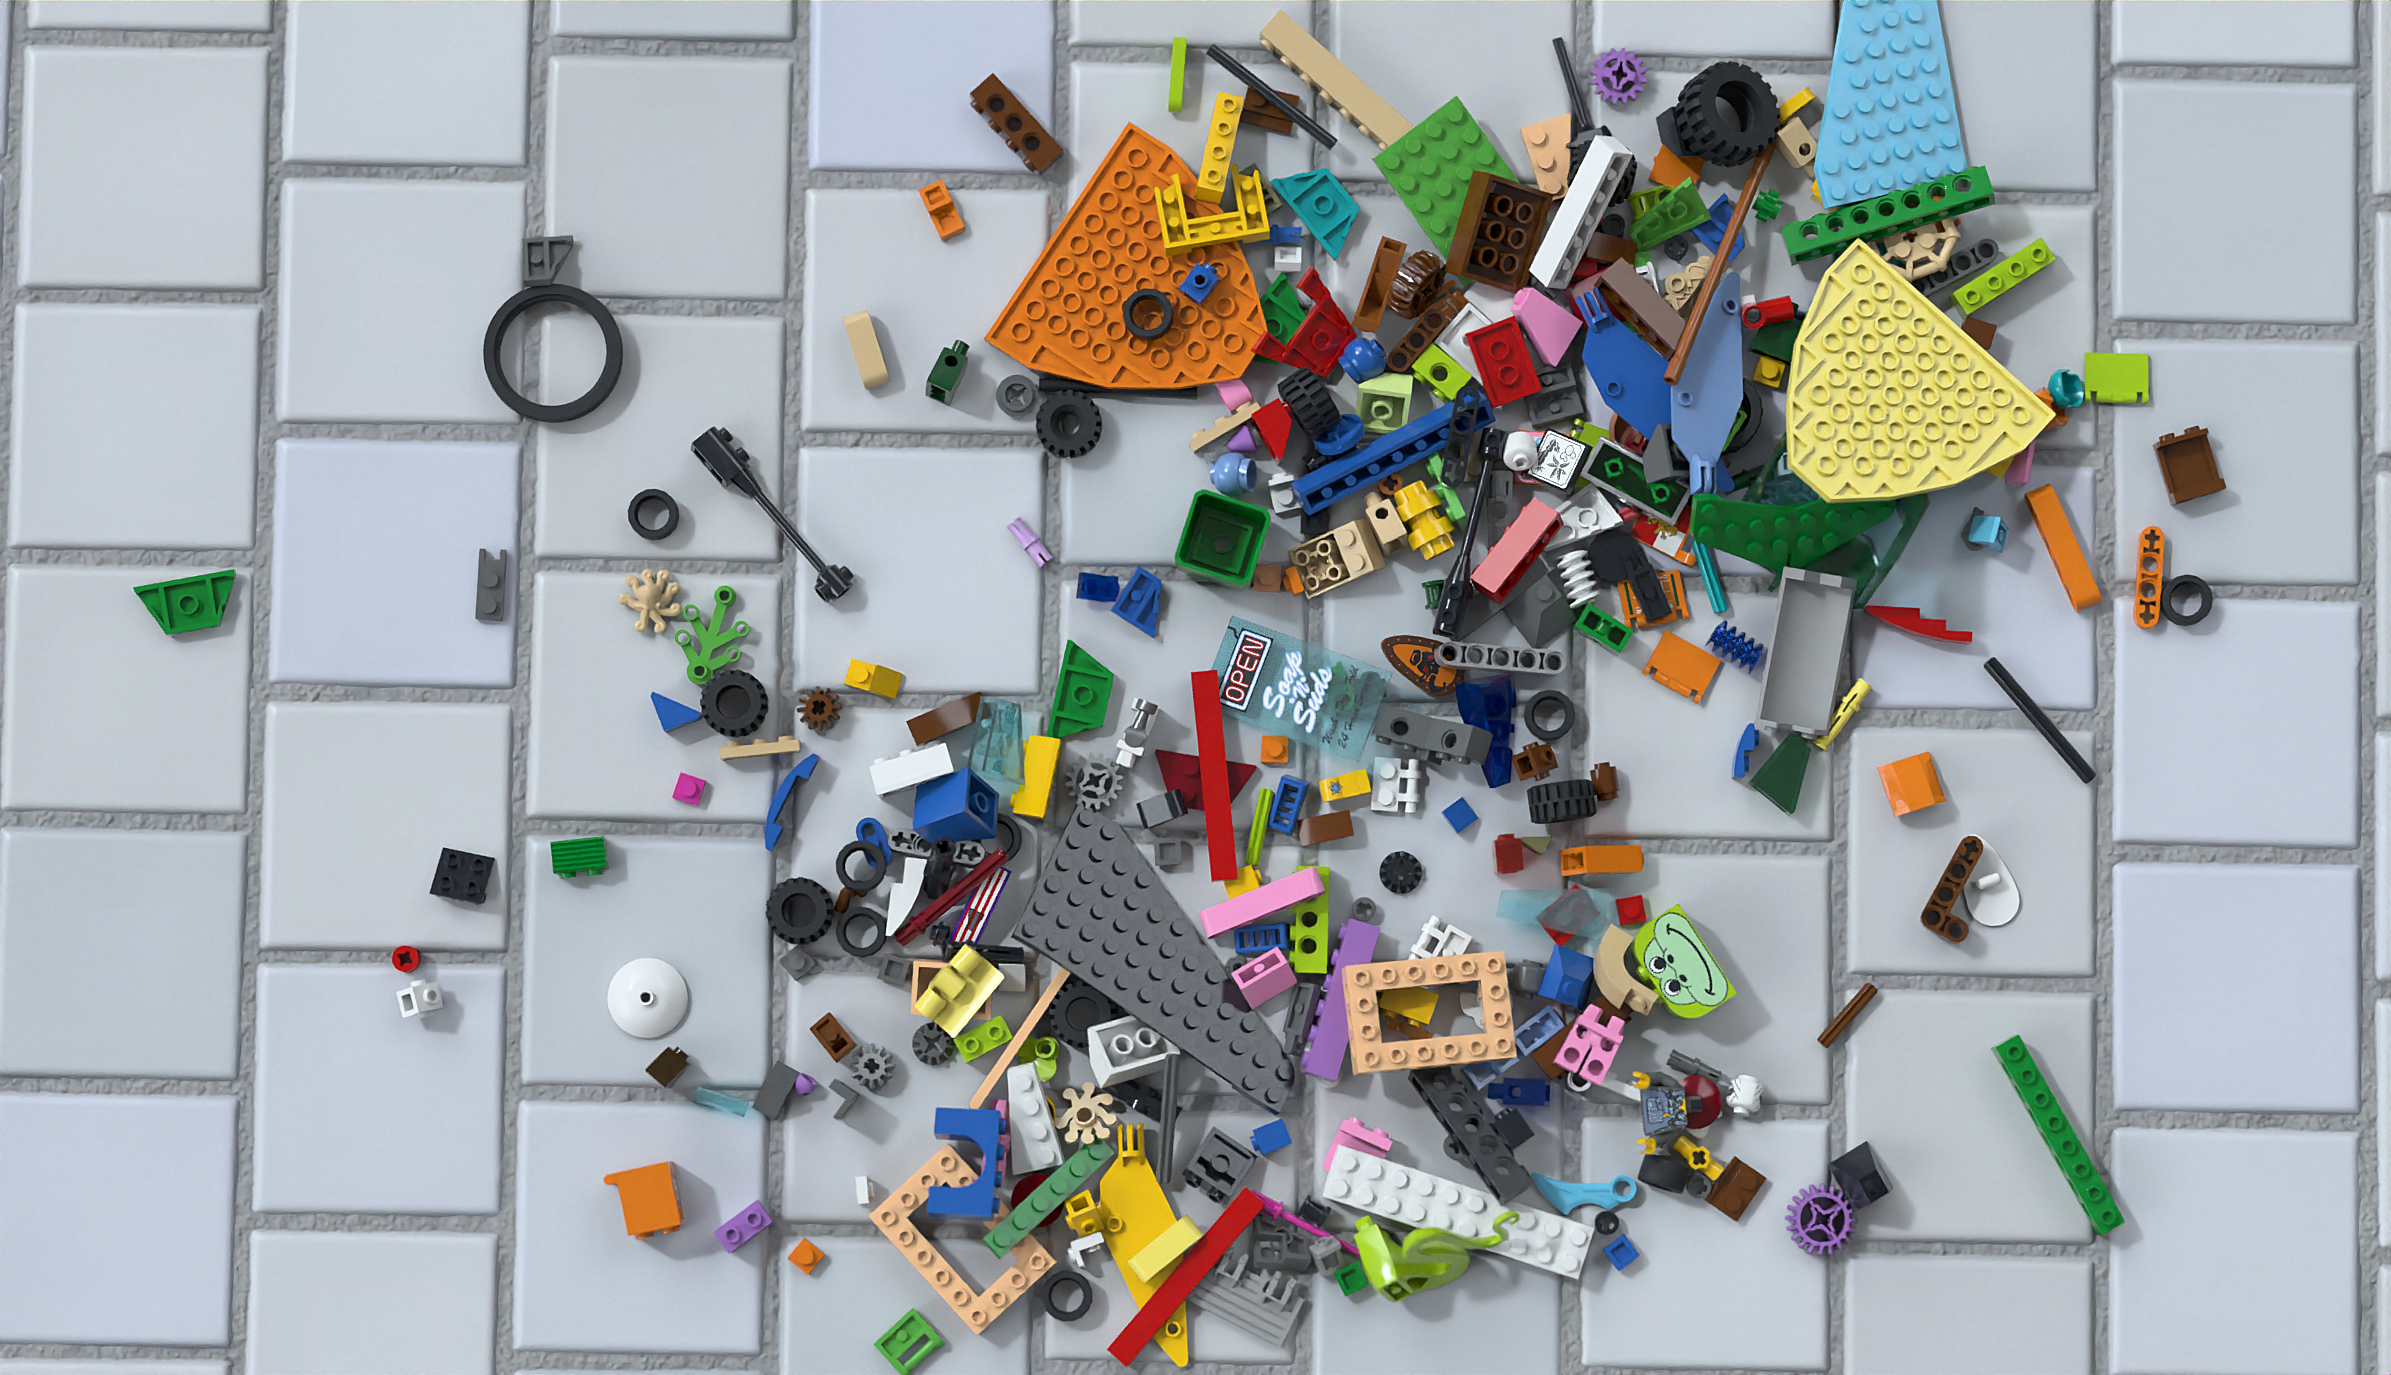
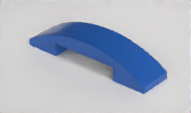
M813 753L801 761L786 776L771 802L766 820L765 848L773 852L784 830L783 827L775 823L798 777L809 781L820 759L818 755Z

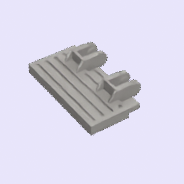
M1230 1247L1224 1254L1218 1268L1213 1267L1186 1299L1281 1347L1305 1300L1294 1294L1290 1304H1286L1297 1280L1291 1278L1288 1281L1285 1291L1279 1300L1271 1296L1281 1279L1282 1273L1277 1270L1266 1292H1263L1262 1289L1267 1280L1246 1270L1242 1280L1238 1279L1249 1258L1246 1254L1240 1257L1233 1276L1223 1271L1234 1253V1248Z

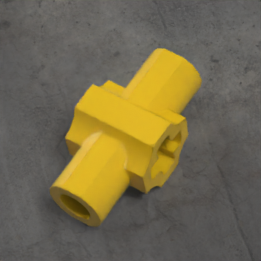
M1681 1135L1672 1146L1674 1150L1687 1159L1686 1164L1693 1170L1699 1169L1713 1181L1724 1170L1721 1165L1709 1157L1710 1151L1703 1146L1697 1147L1684 1135ZM1701 1151L1703 1153L1701 1158L1704 1162L1695 1165L1693 1163L1695 1158L1692 1154L1693 1152L1699 1153Z

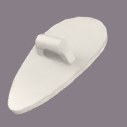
M1970 834L1968 836H1976L1982 841L1983 852L1963 887L1967 908L1972 917L1981 924L1988 926L2003 925L2010 921L2018 910L2020 900L2017 887L1994 848L1980 836ZM1975 842L1964 844L1967 851L1963 858L1961 857L1970 866L1972 865V861H1968L1970 854L1978 852L1975 848ZM1961 865V875L1963 878L1965 876L1966 871L1965 868Z

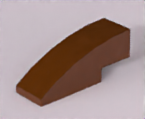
M979 691L906 721L917 747L991 715Z

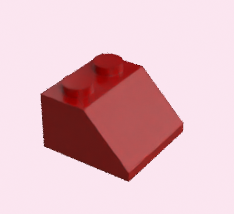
M1279 398L1251 414V423L1277 466L1283 463L1294 415L1286 401L1281 403Z

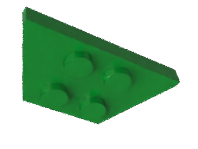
M1281 272L1260 299V304L1268 333L1286 346L1306 318V315L1287 280L1286 274ZM1258 354L1253 360L1273 365L1279 364V361Z
M231 569L133 587V589L168 636L221 626L236 577V570Z
M1069 639L1066 644L1046 737L1056 739L1103 727L1114 674Z

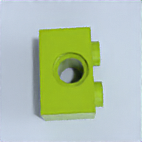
M1432 342L1411 366L1413 378L1423 386L1428 384L1434 389L1432 394L1443 403L1446 400L1449 403L1454 401L1456 392L1461 387L1466 386L1472 378L1470 373ZM1436 369H1442L1446 372L1447 378L1444 381H1437L1433 378L1432 372Z
M999 1015L953 1040L965 1063H969L1011 1041L1013 1036L1003 1016Z

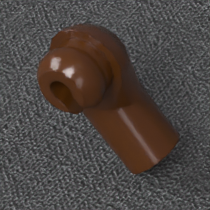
M843 887L840 890L834 910L844 914L847 912L853 897L856 895L865 897L868 892H855L847 887Z

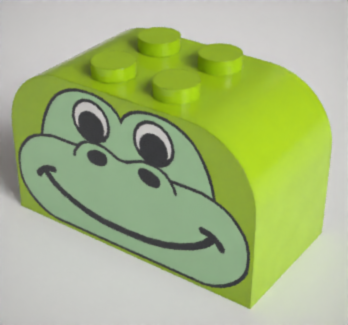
M1676 904L1642 926L1633 936L1631 955L1638 967L1635 969V972L1642 983L1648 982L1652 991L1659 995L1656 1004H1662L1672 1016L1683 1020L1701 1017L1737 994L1679 904Z

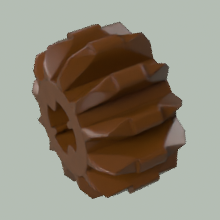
M816 686V695L814 696L807 689L805 692L809 699L806 700L800 697L798 700L806 706L797 708V712L807 713L801 717L800 721L805 723L810 720L808 724L810 730L815 727L816 722L820 732L824 731V722L830 728H833L834 725L829 719L832 717L840 720L841 718L838 714L833 713L835 710H842L841 704L833 705L839 699V696L836 694L828 699L831 693L830 688H826L823 695H821L820 686ZM818 702L820 705L826 704L823 708L825 713L822 715L818 712L816 715L813 713L816 710L814 705Z

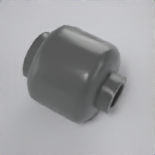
M1523 959L1522 963H1517L1514 966L1510 986L1513 990L1518 991V997L1532 1000L1533 995L1538 996L1546 972L1543 964Z

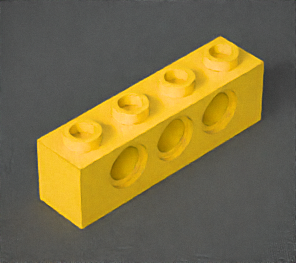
M1218 91L1195 191V199L1220 204L1244 97Z

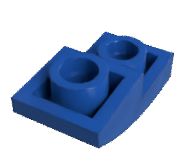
M1754 723L1746 725L1738 740L1733 757L1731 779L1745 777V772H1749V756H1744V752H1753L1755 746H1759V730H1754Z

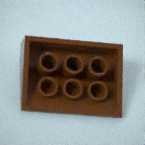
M1473 170L1443 272L1514 294L1521 289L1523 290L1524 287L1526 288L1530 276L1529 269L1535 259L1554 195L1491 173Z

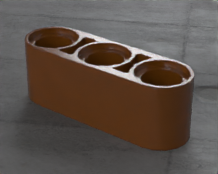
M1433 308L1426 311L1390 352L1387 361L1389 368L1397 374L1406 373L1431 342L1433 343L1444 331L1447 321L1445 314L1441 310ZM1431 315H1438L1442 318V324L1438 328L1428 326L1427 320ZM1418 334L1424 337L1425 342L1423 346L1414 348L1410 345V339L1413 335ZM1402 354L1407 358V363L1402 368H1397L1392 364L1394 356Z

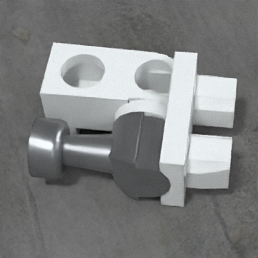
M1134 698L1131 709L1137 711L1132 726L1127 727L1124 731V741L1119 739L1116 746L1117 749L1121 750L1116 763L1131 770L1136 758H1142L1145 750L1143 747L1147 743L1160 709L1158 705L1140 698Z

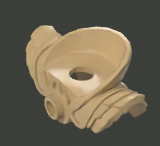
M1701 256L1697 263L1689 264L1685 271L1669 275L1665 281L1666 292L1662 298L1669 301L1674 310L1686 320H1689L1715 258L1713 256ZM1728 261L1723 270V273H1725L1727 269L1732 267V265Z

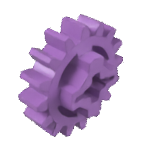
M1611 48L1609 56L1605 52L1601 53L1602 62L1600 60L1594 61V66L1598 69H1591L1590 75L1596 77L1591 80L1590 84L1598 86L1595 90V95L1603 93L1602 101L1605 102L1608 98H1611L1612 105L1614 106L1617 100H1621L1622 104L1626 105L1628 97L1635 101L1637 98L1635 92L1642 94L1644 90L1640 84H1646L1647 78L1641 76L1647 72V68L1639 67L1643 61L1642 58L1634 60L1635 52L1632 51L1629 55H1626L1625 48H1622L1620 53H1616V50ZM1616 60V64L1614 66H1612L1611 68H1604L1606 64ZM1626 62L1632 66L1635 72L1629 70ZM1619 67H1621L1620 72L1623 78L1617 87L1615 74L1618 72ZM1602 81L1609 84L1611 91L1605 87ZM1634 85L1630 90L1621 93V90L1625 86Z

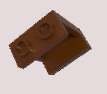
M2199 425L2184 430L2185 434L2176 437L2174 433H2169L2158 437L2159 442L2153 445L2171 506L2226 489L2224 478L2220 479L2207 438L2208 428L2200 430Z

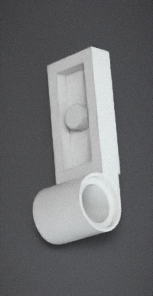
M1607 1071L1601 1084L1602 1087L1641 1103L1640 1089L1632 1087V1084H1637L1636 1082L1628 1080L1627 1084L1617 1080V1074ZM1573 1073L1567 1074V1085L1573 1091H1584L1590 1087L1591 1083L1587 1080L1584 1086H1575L1572 1082Z

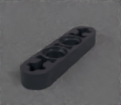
M1472 386L1461 387L1454 397L1440 471L1441 483L1447 488L1460 486L1466 475L1480 401L1478 390ZM1466 391H1469L1470 396L1474 397V401H1470L1467 410H1472V415L1467 412H1457V408L1463 409L1464 400L1460 399V395H1464ZM1458 417L1468 419L1469 428L1467 431H1459L1456 428L1455 421ZM1453 443H1461L1464 446L1465 452L1462 457H1454L1451 454L1450 447ZM1447 460L1463 462L1462 467L1460 465L1456 466L1455 474L1459 475V479L1454 480L1453 483H1450V479L1445 477L1446 473L1451 472L1453 465L1447 464Z

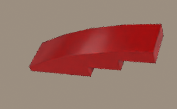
M1872 605L1864 607V614L1887 626L1914 636L1948 643L1966 645L1972 643V632L1946 630V620L1921 619L1920 608Z

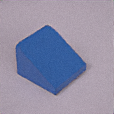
M1463 797L1441 812L1456 834L1478 819Z

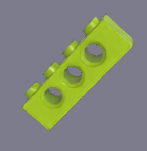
M2041 237L1955 291L1949 299L1964 320L1966 316L1972 315L2052 264L2056 258Z
M1297 866V872L1317 867L1325 893L1318 896L1315 900L1306 901L1291 907V914H1296V925H1290V941H1295V951H1290L1289 966L1294 967V973L1327 974L1330 867ZM1310 912L1316 916L1317 923L1315 926L1306 927L1303 925L1302 916L1305 913ZM1305 939L1313 940L1316 944L1315 952L1312 954L1304 953L1301 950L1302 941Z

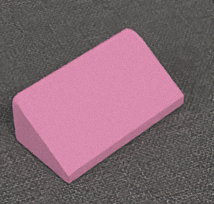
M2036 437L2020 454L2014 457L2006 471V483L2024 486L2029 482Z

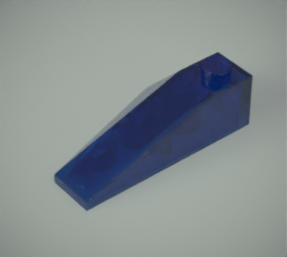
M1513 673L1475 678L1455 684L1458 709L1463 723L1493 734L1485 765H1481L1489 788H1496L1511 783V757L1513 751L1509 747L1510 733H1514L1515 724H1511L1512 708H1516L1517 700Z

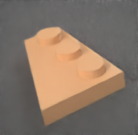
M1571 113L1520 129L1538 189L1553 194L1552 202L1564 199L1569 190L1567 176L1570 167V149L1566 148V144L1570 142Z

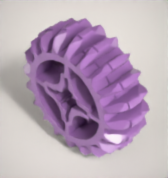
M1820 1183L1819 1191H1816L1814 1184H1810V1194L1805 1189H1800L1799 1192L1803 1198L1800 1199L1797 1196H1793L1791 1199L1797 1203L1796 1207L1787 1205L1789 1211H1794L1793 1216H1785V1220H1793V1225L1787 1226L1786 1230L1796 1231L1790 1239L1795 1241L1801 1238L1802 1240L1798 1243V1248L1800 1249L1809 1244L1807 1248V1253L1812 1254L1814 1248L1817 1247V1254L1819 1256L1823 1255L1824 1247H1826L1828 1254H1834L1832 1246L1834 1244L1838 1250H1842L1843 1245L1840 1240L1842 1239L1844 1242L1850 1243L1851 1239L1845 1234L1847 1232L1856 1233V1229L1850 1228L1849 1223H1858L1857 1218L1849 1217V1214L1855 1213L1857 1210L1847 1209L1846 1206L1849 1205L1847 1199L1841 1200L1844 1196L1842 1190L1834 1195L1836 1186L1831 1185L1828 1192H1825V1183ZM1816 1197H1826L1834 1201L1836 1205L1823 1210L1813 1199ZM1806 1204L1811 1218L1805 1226L1801 1227L1800 1215ZM1841 1211L1842 1226L1836 1235L1832 1226V1220ZM1817 1212L1821 1215L1829 1214L1827 1216L1828 1220H1825L1827 1221L1826 1227L1822 1224L1813 1225L1816 1223L1815 1219H1818L1815 1217ZM1816 1229H1821L1830 1240L1817 1242L1810 1239L1806 1234Z

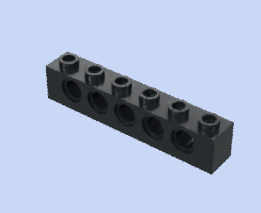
M1451 1067L1411 1070L1408 1076L1409 1082L1500 1206L1505 1205L1526 1191L1531 1182L1529 1172L1523 1165L1519 1166L1516 1162L1510 1146L1503 1144L1499 1139L1496 1127L1485 1120L1482 1116L1483 1111L1477 1102L1471 1101L1467 1095L1465 1085L1460 1080L1457 1081L1452 1075ZM1441 1082L1445 1085L1446 1089L1439 1090L1433 1083ZM1456 1103L1462 1110L1454 1111L1450 1108L1449 1104ZM1471 1124L1475 1126L1477 1132L1467 1131L1465 1125ZM1489 1146L1493 1153L1486 1154L1480 1147ZM1504 1167L1509 1174L1501 1175L1497 1172L1496 1168Z

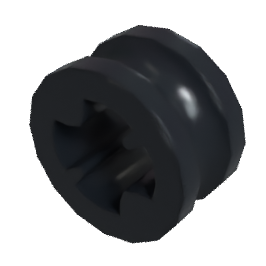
M1681 235L1668 239L1664 245L1665 254L1672 260L1682 259L1689 248L1688 241ZM1673 241H1678L1679 245H1683L1684 250L1680 249V254H1675L1674 250H1670L1669 245L1672 246Z
M1602 1211L1595 1217L1594 1225L1599 1233L1611 1235L1618 1229L1619 1219L1613 1212ZM1606 1215L1612 1217L1611 1222L1614 1226L1612 1229L1607 1227V1231L1602 1229L1603 1224L1599 1221L1602 1216L1606 1218Z

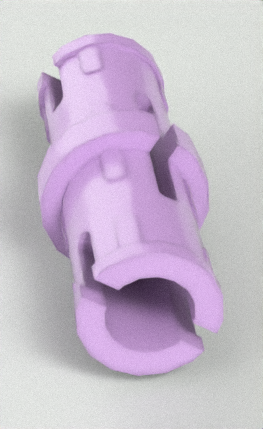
M1018 517L1014 522L1020 530L1013 523H1010L1007 529L1022 544L1020 547L1023 551L1027 550L1039 567L1042 568L1046 563L1040 557V554L1048 562L1052 560L1053 556L1039 542V536L1033 534L1021 518Z

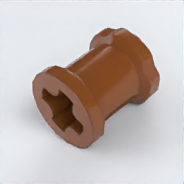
M1395 472L1380 479L1378 482V491L1385 498L1395 497L1394 494L1401 490L1402 487L1401 477ZM1387 479H1391L1392 483L1397 484L1394 486L1393 491H1389L1388 487H1383Z

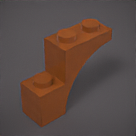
M1382 236L1351 326L1357 327L1363 332L1377 334L1387 306V295L1390 292L1389 287L1393 283L1392 279L1396 277L1397 271H1399L1407 244Z

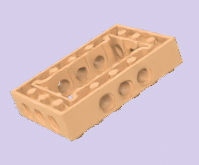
M1504 951L1351 965L1341 969L1353 1076L1505 1061L1517 1057ZM1478 980L1479 993H1477V999H1480L1482 1013L1480 1025H1483L1484 1033L1391 1043L1381 1042L1376 992H1387L1390 989L1407 987V990H1411L1424 985L1439 987L1442 984L1459 982L1461 985Z
M947 1143L873 1211L869 1217L970 1329L978 1335L1057 1261L1029 1232L1010 1250L1018 1261L981 1296L978 1297L975 1294L973 1288L965 1283L956 1273L953 1266L943 1259L936 1248L907 1219L928 1198L929 1186L941 1187L947 1182L951 1187H964L979 1178L977 1173L957 1151ZM1000 1200L999 1214L994 1215V1222L983 1221V1223L992 1230L1011 1211Z

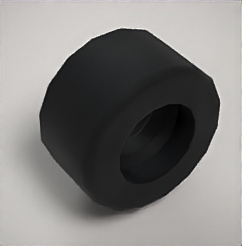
M1645 1154L1638 1174V1180L1665 1191L1681 1194L1690 1169L1675 1161Z

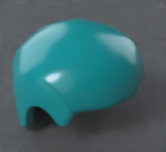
M2070 369L2055 371L2050 376L2048 382L2049 396L2054 400L2052 403L2060 409L2077 408L2083 403V386L2080 377L2077 374L2067 373L2070 372Z

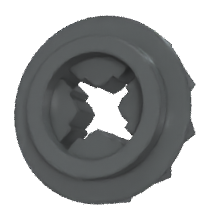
M1023 375L1009 376L997 388V404L1009 416L1022 417L1032 412L1038 401L1037 388L1032 380ZM1010 387L1016 392L1023 391L1026 388L1022 395L1024 405L1017 400L1009 404L1010 399L1013 397L1009 389Z
M926 1023L917 1029L912 1039L913 1052L925 1064H942L951 1057L954 1051V1038L937 1023ZM941 1034L942 1036L939 1038L938 1044L943 1051L940 1052L933 1048L925 1053L929 1044L924 1036L926 1035L928 1038L934 1039Z

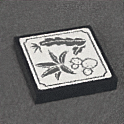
M1547 427L1537 448V461L1532 467L1527 469L1525 475L1570 495L1593 447Z

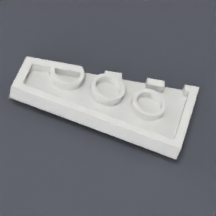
M1035 1062L1010 1067L1007 1072L1013 1175L1064 1164L1065 1158Z

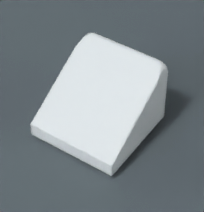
M999 964V971L1004 975V979L999 984V991L1025 992L1026 964Z

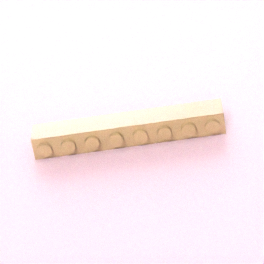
M1281 9L1260 31L1259 38L1262 40L1260 44L1270 53L1275 51L1281 56L1280 61L1289 70L1293 68L1301 74L1299 78L1309 87L1314 85L1320 91L1319 96L1326 103L1331 105L1333 102L1340 108L1338 112L1343 118L1349 122L1351 120L1355 121L1360 126L1358 130L1366 138L1370 139L1373 137L1380 143L1378 148L1381 151L1414 127Z

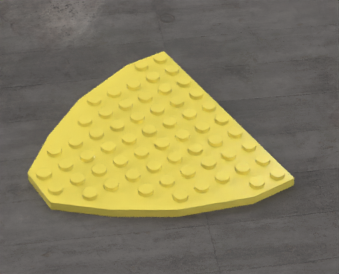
M1857 238L1823 274L1794 343L1786 401L1788 467L1828 503L1884 501L1954 487L2020 454L2054 418L2056 413L1860 238Z

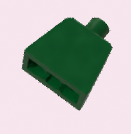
M1792 302L1794 318L1760 327L1748 351L1791 366L1794 343L1803 324V321L1795 319L1799 305Z
M955 340L951 349L943 348L926 381L925 396L950 406L967 369L968 357L965 355L970 347L967 343Z

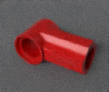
M1789 295L1757 303L1749 302L1741 307V321L1752 329L1794 318V309ZM1752 309H1757L1759 311L1758 319L1754 322L1747 321V313Z

